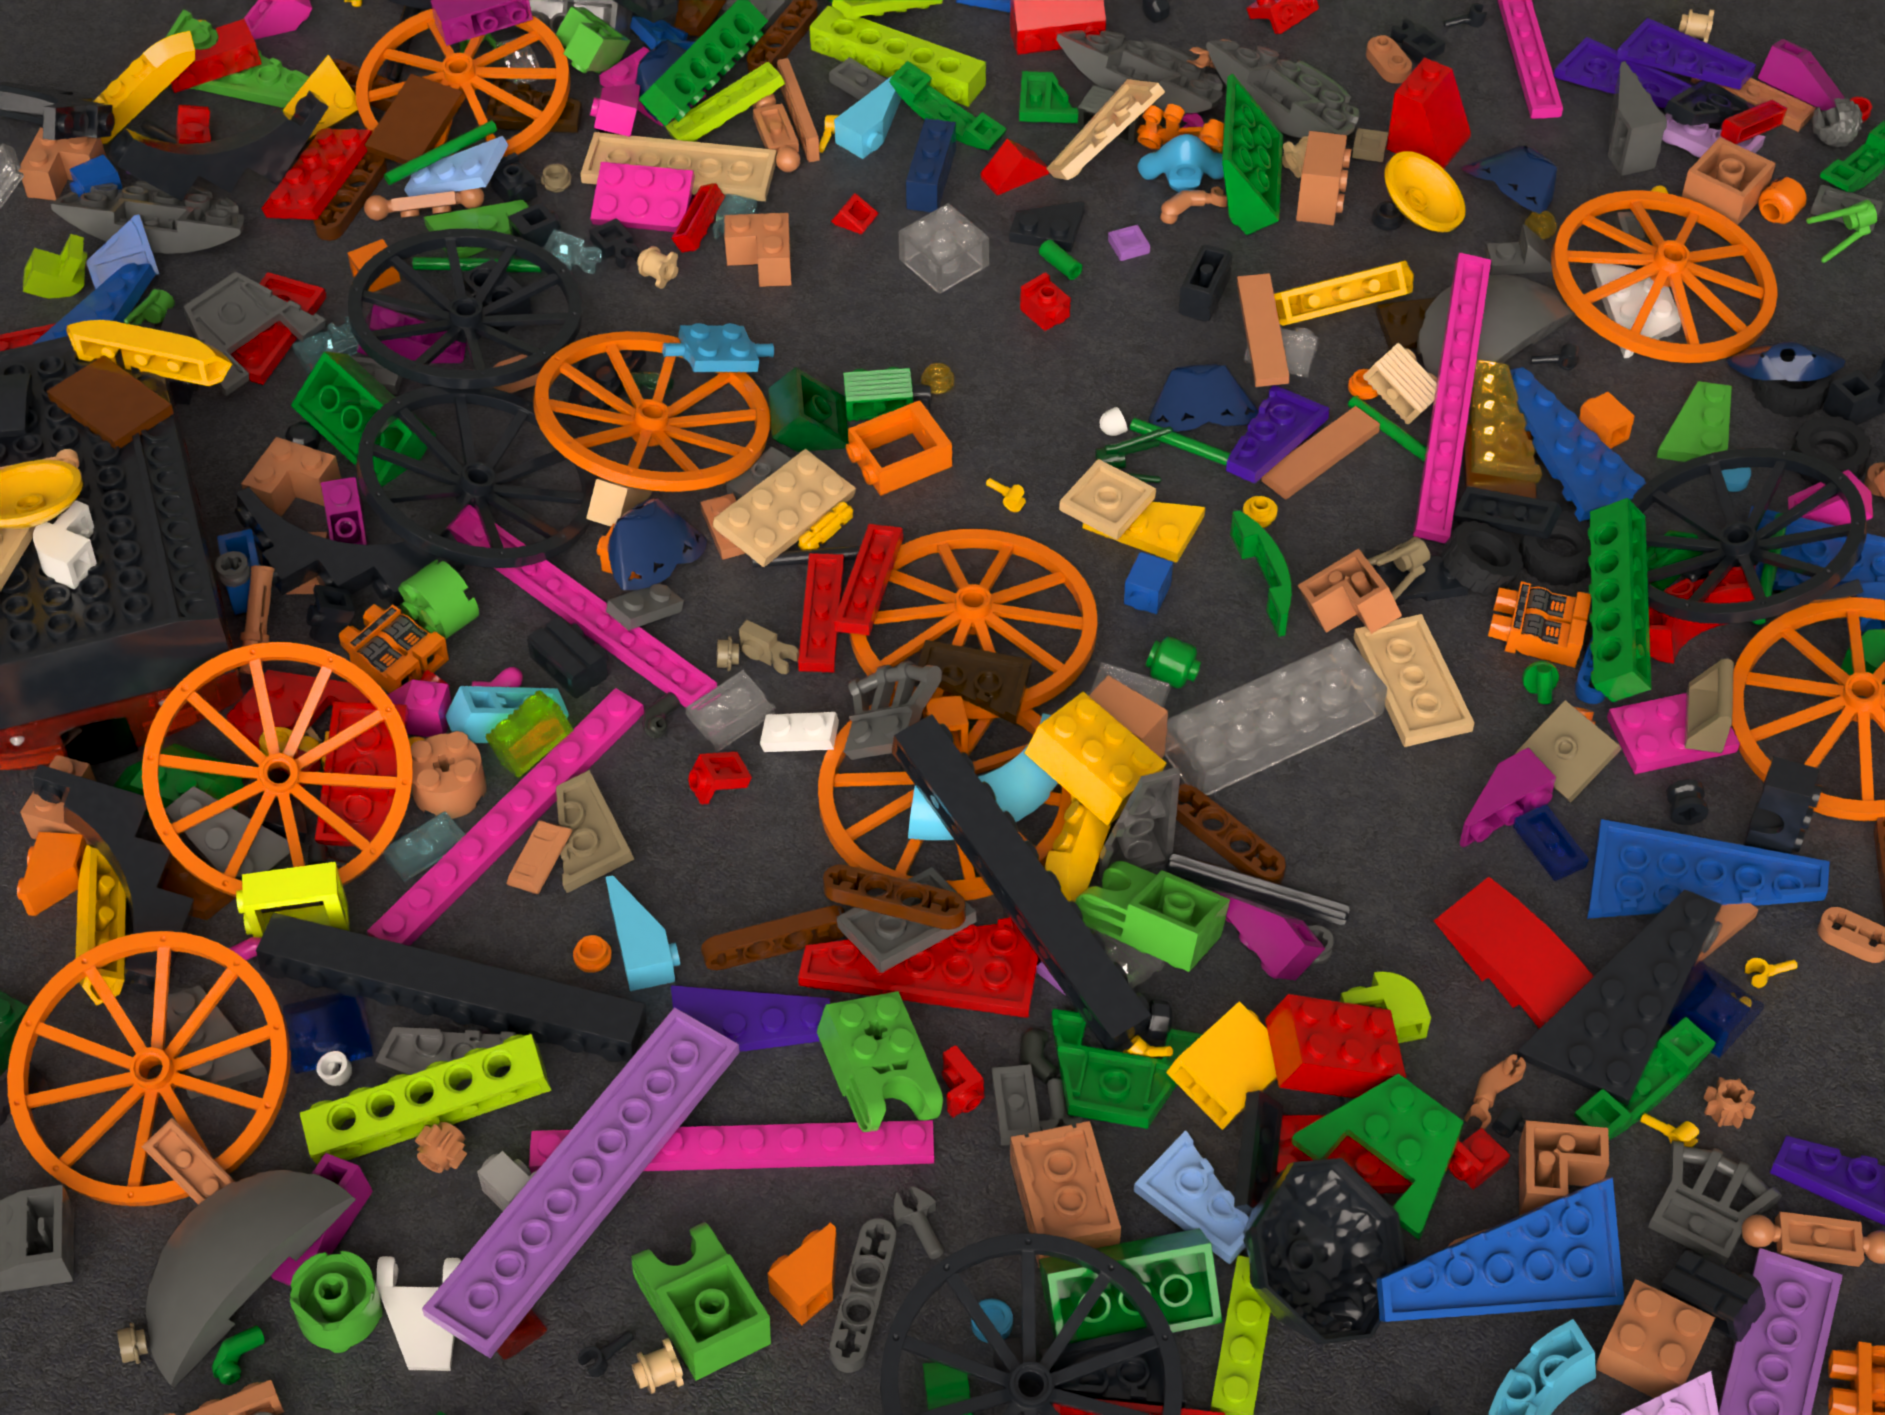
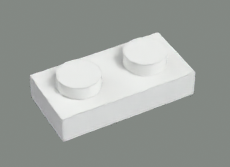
M836 712L767 714L760 745L764 752L834 750L839 719Z

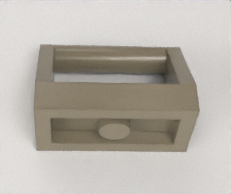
M1720 660L1689 682L1686 691L1684 748L1722 753L1732 725L1734 662L1732 660Z

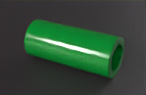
M1047 240L1041 245L1039 255L1069 280H1074L1080 275L1083 269L1082 264L1054 241Z

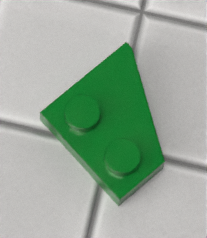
M1022 71L1019 121L1078 123V109L1072 108L1068 102V94L1064 88L1058 85V80L1053 72Z

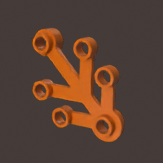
M1168 104L1165 111L1153 105H1150L1144 111L1143 118L1146 120V125L1142 124L1139 126L1137 140L1145 147L1158 150L1162 144H1166L1174 137L1191 134L1206 143L1213 152L1222 154L1224 123L1210 119L1203 127L1179 128V123L1185 111L1175 104ZM1162 117L1166 119L1165 129L1162 126L1158 125L1160 124Z

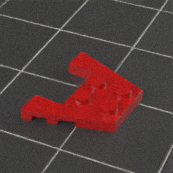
M267 670L264 673L275 727H285L293 731L317 677ZM329 679L307 730L329 705L333 706V702H371L351 683ZM253 686L227 714V721L260 750L259 739L264 731ZM298 749L294 760L307 752ZM320 759L301 771L317 772L320 769ZM279 768L281 771L284 770L290 776V773L286 769Z

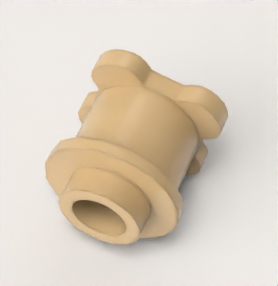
M1689 9L1688 15L1682 14L1678 31L1693 38L1703 39V42L1708 43L1713 24L1714 10L1710 9L1709 14L1704 15L1693 13V10Z
M1308 136L1302 137L1296 145H1293L1290 141L1283 144L1284 155L1282 156V164L1285 168H1289L1297 178H1300L1302 175Z
M656 246L643 250L637 260L639 274L644 277L651 276L657 279L656 287L663 289L666 283L674 279L678 274V254L670 252L666 256Z
M669 1338L662 1340L664 1346L662 1349L643 1355L642 1352L637 1353L638 1362L632 1364V1370L639 1388L647 1387L651 1394L655 1393L656 1387L675 1381L677 1387L684 1385L682 1369Z

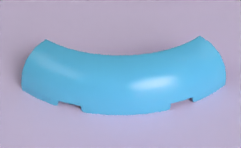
M1043 713L1040 724L1051 715ZM1028 745L1019 755L1004 766L978 777L981 782L985 781L991 786L996 796V803L1003 812L1008 811L1015 822L1041 806L1050 797V792L1058 784L1024 754ZM915 786L908 839L954 840Z
M1574 1319L1555 1328L1538 1340L1531 1347L1530 1353L1514 1370L1510 1369L1497 1390L1488 1415H1551L1556 1407L1570 1394L1596 1379L1595 1352Z

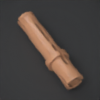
M251 566L245 631L241 632L240 635L243 647L269 642L270 636L267 635V624L274 568ZM250 665L241 666L239 672L251 674Z

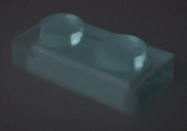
M444 811L390 844L383 853V856L405 882L438 862L465 834Z

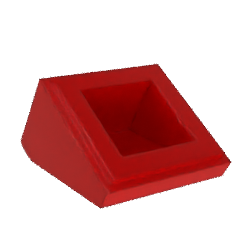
M854 193L831 222L839 227L862 235L879 213Z

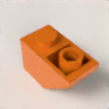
M38 832L35 845L31 846L28 850V867L25 876L19 879L17 885L18 899L22 900L28 915L36 916L78 890L80 869L87 844L82 834Z
M831 1222L822 1230H814L808 1234L801 1246L789 1256L783 1255L779 1257L767 1273L769 1292L801 1326L832 1302L834 1298L838 1245L836 1227Z

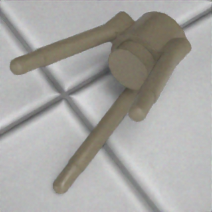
M1413 537L1405 543H1401L1393 549L1367 560L1372 566L1375 564L1381 566L1394 561L1399 570L1403 572L1406 570L1410 571L1391 593L1394 600H1396L1416 577L1425 572L1423 564L1430 560V552L1420 538Z

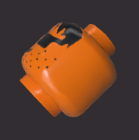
M1779 177L1762 191L1758 198V206L1762 216L1769 222L1786 224L1792 221L1804 208L1807 196L1799 182L1789 177Z

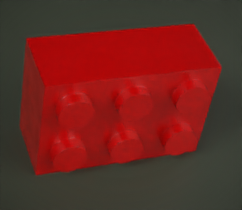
M1288 994L1265 1019L1279 1088L1357 1098L1397 1074H1400L1405 1079L1407 1078L1391 1010Z

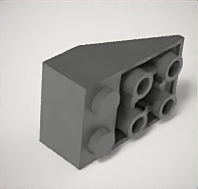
M1625 61L1620 64L1611 104L1608 158L1619 174L1624 176L1656 167L1658 154L1661 152L1663 133L1667 128V120L1664 113L1659 111L1650 93L1646 92L1639 82L1636 73L1632 72Z
M56 1185L23 1190L0 1200V1292L74 1281V1207L64 1186Z

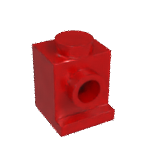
M1046 272L1021 286L1020 310L1044 331L1063 323L1070 317L1071 298L1050 281V275Z

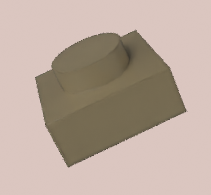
M1357 128L1352 158L1383 162L1388 132Z

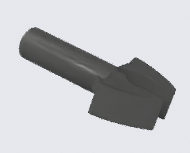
M1058 1078L1049 1080L1047 1087L1051 1118L1048 1121H1039L1041 1131L1068 1125L1076 1128V1124L1082 1123L1083 1118H1071L1067 1115L1062 1080Z
M911 1186V1196L917 1204V1211L914 1212L911 1208L903 1205V1201L897 1192L893 1206L895 1227L897 1228L905 1223L912 1225L929 1258H939L943 1254L944 1249L927 1219L928 1213L936 1211V1201L926 1192Z

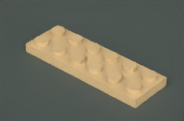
M594 132L581 170L582 183L597 185L601 162L692 170L695 175L692 194L696 195L700 186L716 183L725 195V198L766 202L776 166L777 150L640 136L628 137L620 134Z

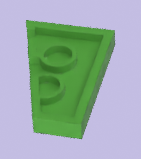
M523 200L426 216L424 221L425 226L430 232L467 228L497 231L511 235L508 216L526 209L528 206ZM457 247L458 257L468 258L487 248Z
M1698 381L1659 447L1656 458L1686 462L1706 454L1728 450L1732 386Z

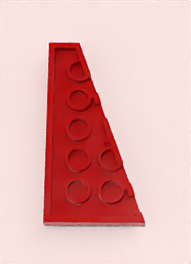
M1005 918L998 919L997 924L976 927L972 924L882 973L849 939L806 945L798 983L799 986L868 996L899 991L903 1001L1029 1018L1039 957L1012 919Z

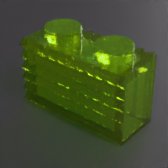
M541 690L536 691L535 695L527 698L523 705H519V709L514 710L513 714L508 715V719H503V721L499 722L495 729H492L491 733L486 734L485 737L501 764L518 778L574 730L560 709L561 707Z

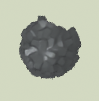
M1849 98L1834 99L1836 107L1821 111L1820 107H1818L1813 112L1812 122L1813 133L1818 135L1821 141L1826 145L1839 148L1841 146H1848L1849 142H1852L1857 137L1863 120L1862 112L1857 104L1850 101Z

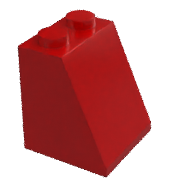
M1424 57L1394 93L1386 150L1396 154L1404 151L1415 152L1428 157L1445 169L1469 140L1471 131L1453 69Z

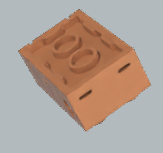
M1090 1121L1077 1123L1076 1128L1068 1125L1028 1133L1026 1138L1025 1134L1011 1137L1010 1163L1029 1233L1064 1237L1081 1242L1092 1248L1120 1244L1121 1226ZM1036 1255L1038 1266L1039 1259L1047 1258L1050 1256Z

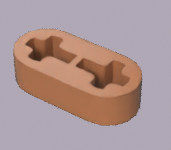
M1831 907L1822 914L1817 931L1824 942L1867 962L1879 963L1885 960L1884 926L1841 907ZM1835 923L1842 925L1839 930L1832 928ZM1871 939L1879 942L1876 947L1869 945Z

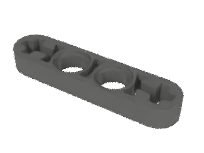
M875 1218L869 1220L862 1226L859 1232L831 1336V1362L837 1370L844 1373L856 1372L865 1365L872 1344L897 1243L896 1230L885 1219ZM877 1234H883L884 1240L880 1242L878 1257L871 1255L872 1239H875ZM873 1268L879 1272L880 1277L873 1284H863L857 1279L858 1273L862 1269ZM863 1305L871 1313L866 1320L855 1322L847 1316V1312L852 1306ZM849 1333L856 1335L854 1339L855 1352L851 1353L850 1358H845L842 1356V1350L847 1348Z

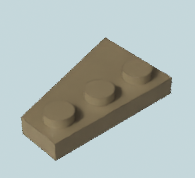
M590 770L556 786L559 825L573 830L561 851L564 870L562 880L566 893L635 860Z

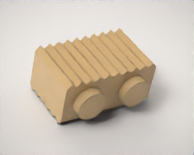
M1397 343L1363 375L1364 380L1368 381V385H1372L1373 390H1377V394L1381 395L1382 399L1391 405V409H1394L1396 414H1399L1400 418L1405 420V424H1410L1434 402L1437 377L1427 373L1417 362L1415 354L1411 350L1404 348L1400 343Z

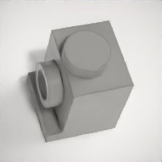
M503 1151L499 1154L491 1155L483 1163L481 1169L477 1171L482 1191L502 1211L506 1209L536 1173L533 1172L531 1174L521 1160L516 1159L512 1161Z

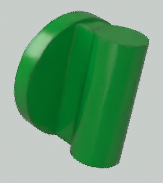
M1537 661L1530 664L1522 676L1524 687L1528 692L1537 694L1538 703L1550 704L1552 702V690L1559 680V673L1556 667L1548 661Z

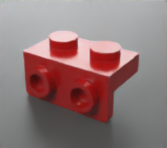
M1256 0L1246 9L1250 19H1270L1274 33L1282 34L1317 11L1319 5L1317 0Z

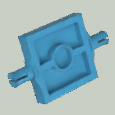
M701 323L680 325L678 337L681 343H663L662 345L663 357L682 356L690 363L693 372H758V357L774 356L773 343L755 344L749 339L744 326L731 323L724 326H707Z

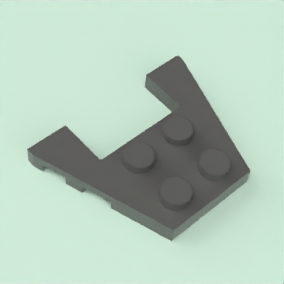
M236 271L184 306V314L196 339L215 347L227 356L232 363L223 381L218 383L225 396H228L249 381V373L230 355L235 350L277 321H281L302 343L325 328L326 321L316 313L313 316L301 310V306L291 300L286 302L272 294V290Z

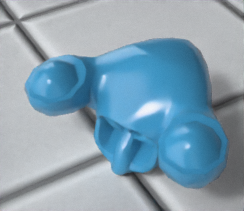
M1191 134L1174 137L1157 152L1148 153L1141 157L1137 165L1140 175L1146 180H1153L1162 173H1165L1169 186L1177 192L1198 188L1204 173L1214 180L1224 178L1222 154L1213 152L1206 143Z

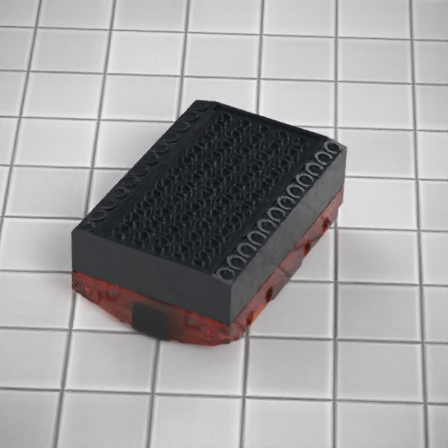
M153 324L137 325L141 327L154 329ZM69 336L0 351V375L28 373L32 375V409H29L28 433L14 437H0V467L56 457L57 453L64 449H71L77 452L79 458L78 469L81 471L83 487L75 501L84 503L89 507L94 524V533L89 539L97 562L95 566L88 570L89 575L75 589L55 582L54 578L46 576L42 570L32 538L0 591V770L37 769L39 764L49 767L56 755L88 763L91 766L138 752L139 746L146 743L150 727L157 712L174 688L205 662L220 654L234 650L185 435L169 378L150 372H140L138 368L132 366V370L125 369L121 348L115 355L117 365L172 405L174 414L159 422V424L148 431L146 429L142 430V435H139V432L132 436L133 441L122 448L117 446L115 450L108 441H103L100 435L92 433L89 427H84L72 418L70 413L64 412L55 402L52 403L48 398L47 390L97 360L96 358L91 362L79 360ZM62 513L48 521V523L54 524ZM238 667L217 676L196 692L217 712L244 698ZM187 701L174 718L166 737L197 723L205 717Z

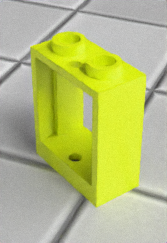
M336 862L242 874L243 890L236 891V900L239 913H244V926L247 935L253 934V937L262 938L273 912L262 913L261 909L323 901L324 905L275 911L274 913L350 931L348 902Z

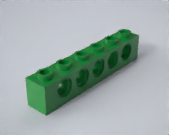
M737 0L638 100L664 126L673 118L679 122L691 110L687 104L690 103L694 106L706 94L702 88L704 87L709 91L721 79L717 73L719 72L724 76L736 64L732 58L738 61L750 49L746 44L748 43L752 47L764 35L760 29L768 20L749 0Z
M1629 498L1590 511V527L1588 528V537L1591 542V555L1588 557L1591 569L1589 593L1592 598V612L1589 618L1593 627V641L1590 643L1593 655L1591 680L1595 689L1601 691L1611 702L1651 690L1645 515Z

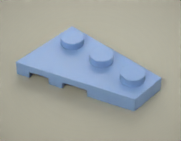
M500 136L443 158L413 173L404 190L410 197L486 187L509 145L504 137Z
M1185 1130L1136 1181L1134 1192L1185 1231L1200 1228L1211 1242L1212 1252L1228 1264H1231L1246 1247L1243 1241V1231L1249 1218L1245 1213L1234 1207L1235 1198L1230 1191L1225 1190L1214 1175L1213 1167L1206 1158L1203 1159L1193 1145V1139Z

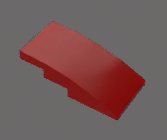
M1487 877L1433 920L1481 981L1489 978L1512 1008L1520 1004L1539 1029L1594 977L1580 959L1545 923L1490 877Z

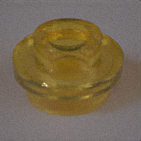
M1548 211L1540 214L1532 212L1525 221V225L1541 239H1548L1556 233L1557 224L1555 218Z
M933 363L927 366L923 372L921 384L929 385L931 393H945L954 386V374L947 365Z

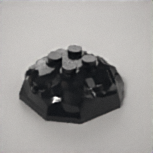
M1342 1158L1289 1163L1267 1187L1260 1202L1252 1210L1243 1231V1241L1250 1258V1283L1268 1305L1277 1320L1318 1345L1373 1337L1381 1323L1376 1278L1407 1265L1398 1212Z

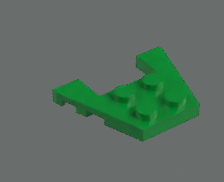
M1053 1009L1051 1024L1068 1115L1148 1129L1178 1085L1166 1073L1167 1070L1203 1034L1170 1029L1165 1046L1172 1047L1173 1054L1172 1056H1164L1163 1059H1156L1082 1046L1087 1024L1081 1015L1077 1012Z
M1397 1074L1298 1131L1292 1137V1144L1313 1160H1325L1344 1138L1349 1136L1411 1182L1412 1185L1393 1208L1398 1212L1400 1226L1419 1240L1423 1235L1444 1174L1447 1172L1458 1143L1464 1121L1400 1074Z

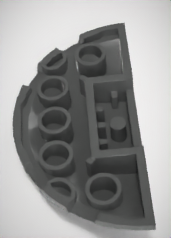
M1083 30L1068 31L1057 35L1056 40L1066 55L1084 75L1100 88H1109L1116 92L1127 79L1159 83L1165 93L1152 105L1165 111L1168 104H1175L1181 107L1185 113H1196L1212 109L1222 99L1223 93L1220 91L1223 84L1217 75L1205 74L1206 66L1199 68L1188 63L1187 60L1194 61L1196 59L1167 45L1145 38L1142 41H1124L1125 36L1122 33L1101 31L1100 35H1087V37Z
M1216 40L1207 42L1206 48L1210 58L1226 86L1227 77L1234 74L1280 132L1302 138L1308 136L1309 131L1349 135L1354 131L1355 124H1357L1359 119L1358 108L1349 105L1351 96L1338 83L1319 70L1300 60L1296 63L1285 59L1279 60L1277 51L1265 47L1256 46L1254 50L1239 47L1236 41Z
M137 181L135 185L127 186L123 189H118V186L114 183L92 186L89 193H84L80 197H78L77 193L70 192L51 204L52 211L67 222L105 242L117 233L134 215L139 214L152 253H188L208 249L239 236L244 229V214H238L237 204L228 198L214 200L211 191L191 186L183 200L180 201L145 181Z
M1505 274L1489 275L1472 388L1487 379L1495 368L1531 343L1535 345L1576 316L1561 294L1527 278ZM1452 285L1440 293L1427 309L1424 315L1426 317L1417 338V354H1422L1425 371L1435 375L1437 378Z
M273 1170L257 1173L254 1176L232 1182L213 1193L191 1211L174 1231L160 1254L149 1285L146 1301L149 1346L159 1370L168 1383L175 1388L235 1325L230 1317L289 1256L297 1261L356 1199L339 1185L319 1175L293 1172L291 1170Z

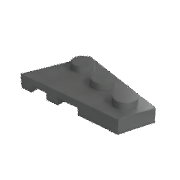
M193 786L164 810L168 819L174 823L218 800ZM230 808L181 834L212 868L224 874L251 819ZM261 826L235 879L242 881V874L273 870L290 856L288 841Z
M200 985L168 995L167 1019L173 1039L207 995ZM215 1006L178 1055V1058L239 1036V1034L219 1008ZM250 1047L181 1071L183 1075L226 1088L268 1075L265 1066ZM186 1089L189 1099L203 1096V1094Z

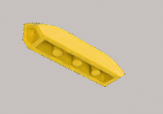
M190 31L171 35L153 44L93 101L113 105L112 113L115 117V125L110 137L101 138L102 144H106L113 139L195 60V48Z
M1405 260L1274 293L1279 324L1284 326L1412 293L1414 274Z
M109 320L82 321L67 325L66 328L79 360L91 362L95 358L98 359L104 355L117 364L115 355L121 348L125 369L132 370V366L138 368L140 372H150L162 377L205 386L222 382L232 366L227 356L215 347L185 335Z
M1071 795V805L1064 814L1065 824L1062 832L1053 843L1054 851L1048 852L1045 870H1050L1055 874L1060 882L1063 895L1068 901L1075 902L1076 898L1084 890L1088 889L1111 824L1107 826Z
M86 844L78 882L76 958L96 946L125 936V891L106 858L94 845ZM125 957L98 969L115 997L120 995L124 983ZM88 977L79 982L96 1006L104 1003Z

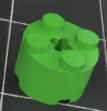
M438 559L434 560L402 582L398 587L405 601L400 604L402 612L414 621L417 620L423 629L430 634L435 631L445 637V640L479 616V608L475 598L468 601L463 592L468 588L467 584L444 561L438 563Z
M340 1251L341 1254L327 1255L324 1252L312 1256L297 1269L291 1281V1307L303 1335L314 1345L329 1349L334 1353L345 1352L351 1346L360 1343L368 1337L375 1329L383 1313L381 1298L369 1266L359 1256L346 1251Z

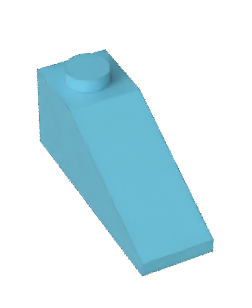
M890 78L834 119L835 143L861 159L877 150L884 143L900 104L901 97L890 84Z
M460 686L445 717L451 732H463L473 743H491L567 720L569 713L558 688Z
M613 875L607 876L608 895L629 990L635 991L675 982L673 967L680 965L676 942L668 944L666 931L661 924Z

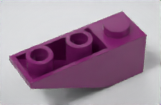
M430 0L435 24L446 46L533 20L529 0Z
M1781 39L1772 45L1758 76V79L1766 82V85L1791 94L1794 98L1817 108L1820 107L1821 111L1836 107L1834 99L1845 98L1810 51L1785 39Z
M373 304L365 320L371 331L427 323ZM447 331L381 342L399 355L415 361ZM455 340L431 363H462L466 343ZM358 344L357 352L369 356Z
M356 477L321 482L330 540L368 545L360 487Z
M1528 747L1497 765L1464 822L1460 839L1462 848L1475 841H1484L1494 830L1503 825L1510 826L1516 823L1523 814L1534 808L1536 810L1543 808L1552 799L1556 777Z
M1213 891L1230 899L1225 920L1233 923L1240 932L1239 939L1250 950L1255 951L1262 960L1260 963L1262 969L1272 978L1296 981L1325 950V947L1303 920L1235 894Z
M325 1153L312 1174L331 1180L346 1190L356 1200L297 1261L289 1256L271 1274L272 1279L291 1286L293 1275L306 1260L316 1254L326 1252L327 1255H331L373 1192L358 1165Z

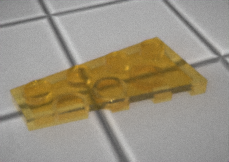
M1476 360L1472 387L1471 472L1538 483L1542 472L1540 466L1536 465L1533 455L1535 450L1532 440H1528L1526 435V421L1524 414L1519 412L1517 406L1519 398L1507 364Z

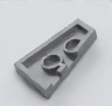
M393 1027L375 1063L379 1068L397 1075H412L426 1070L427 1066L434 1062H450L464 1057L470 1050L476 1048L488 1049L503 1044L505 1039L516 1035V1033L501 1032V1035L481 1034L480 1031L465 1030V1033L441 1032L440 1029ZM503 1067L495 1072L494 1077H499ZM465 1079L457 1085L456 1090L461 1091L468 1088L472 1080Z

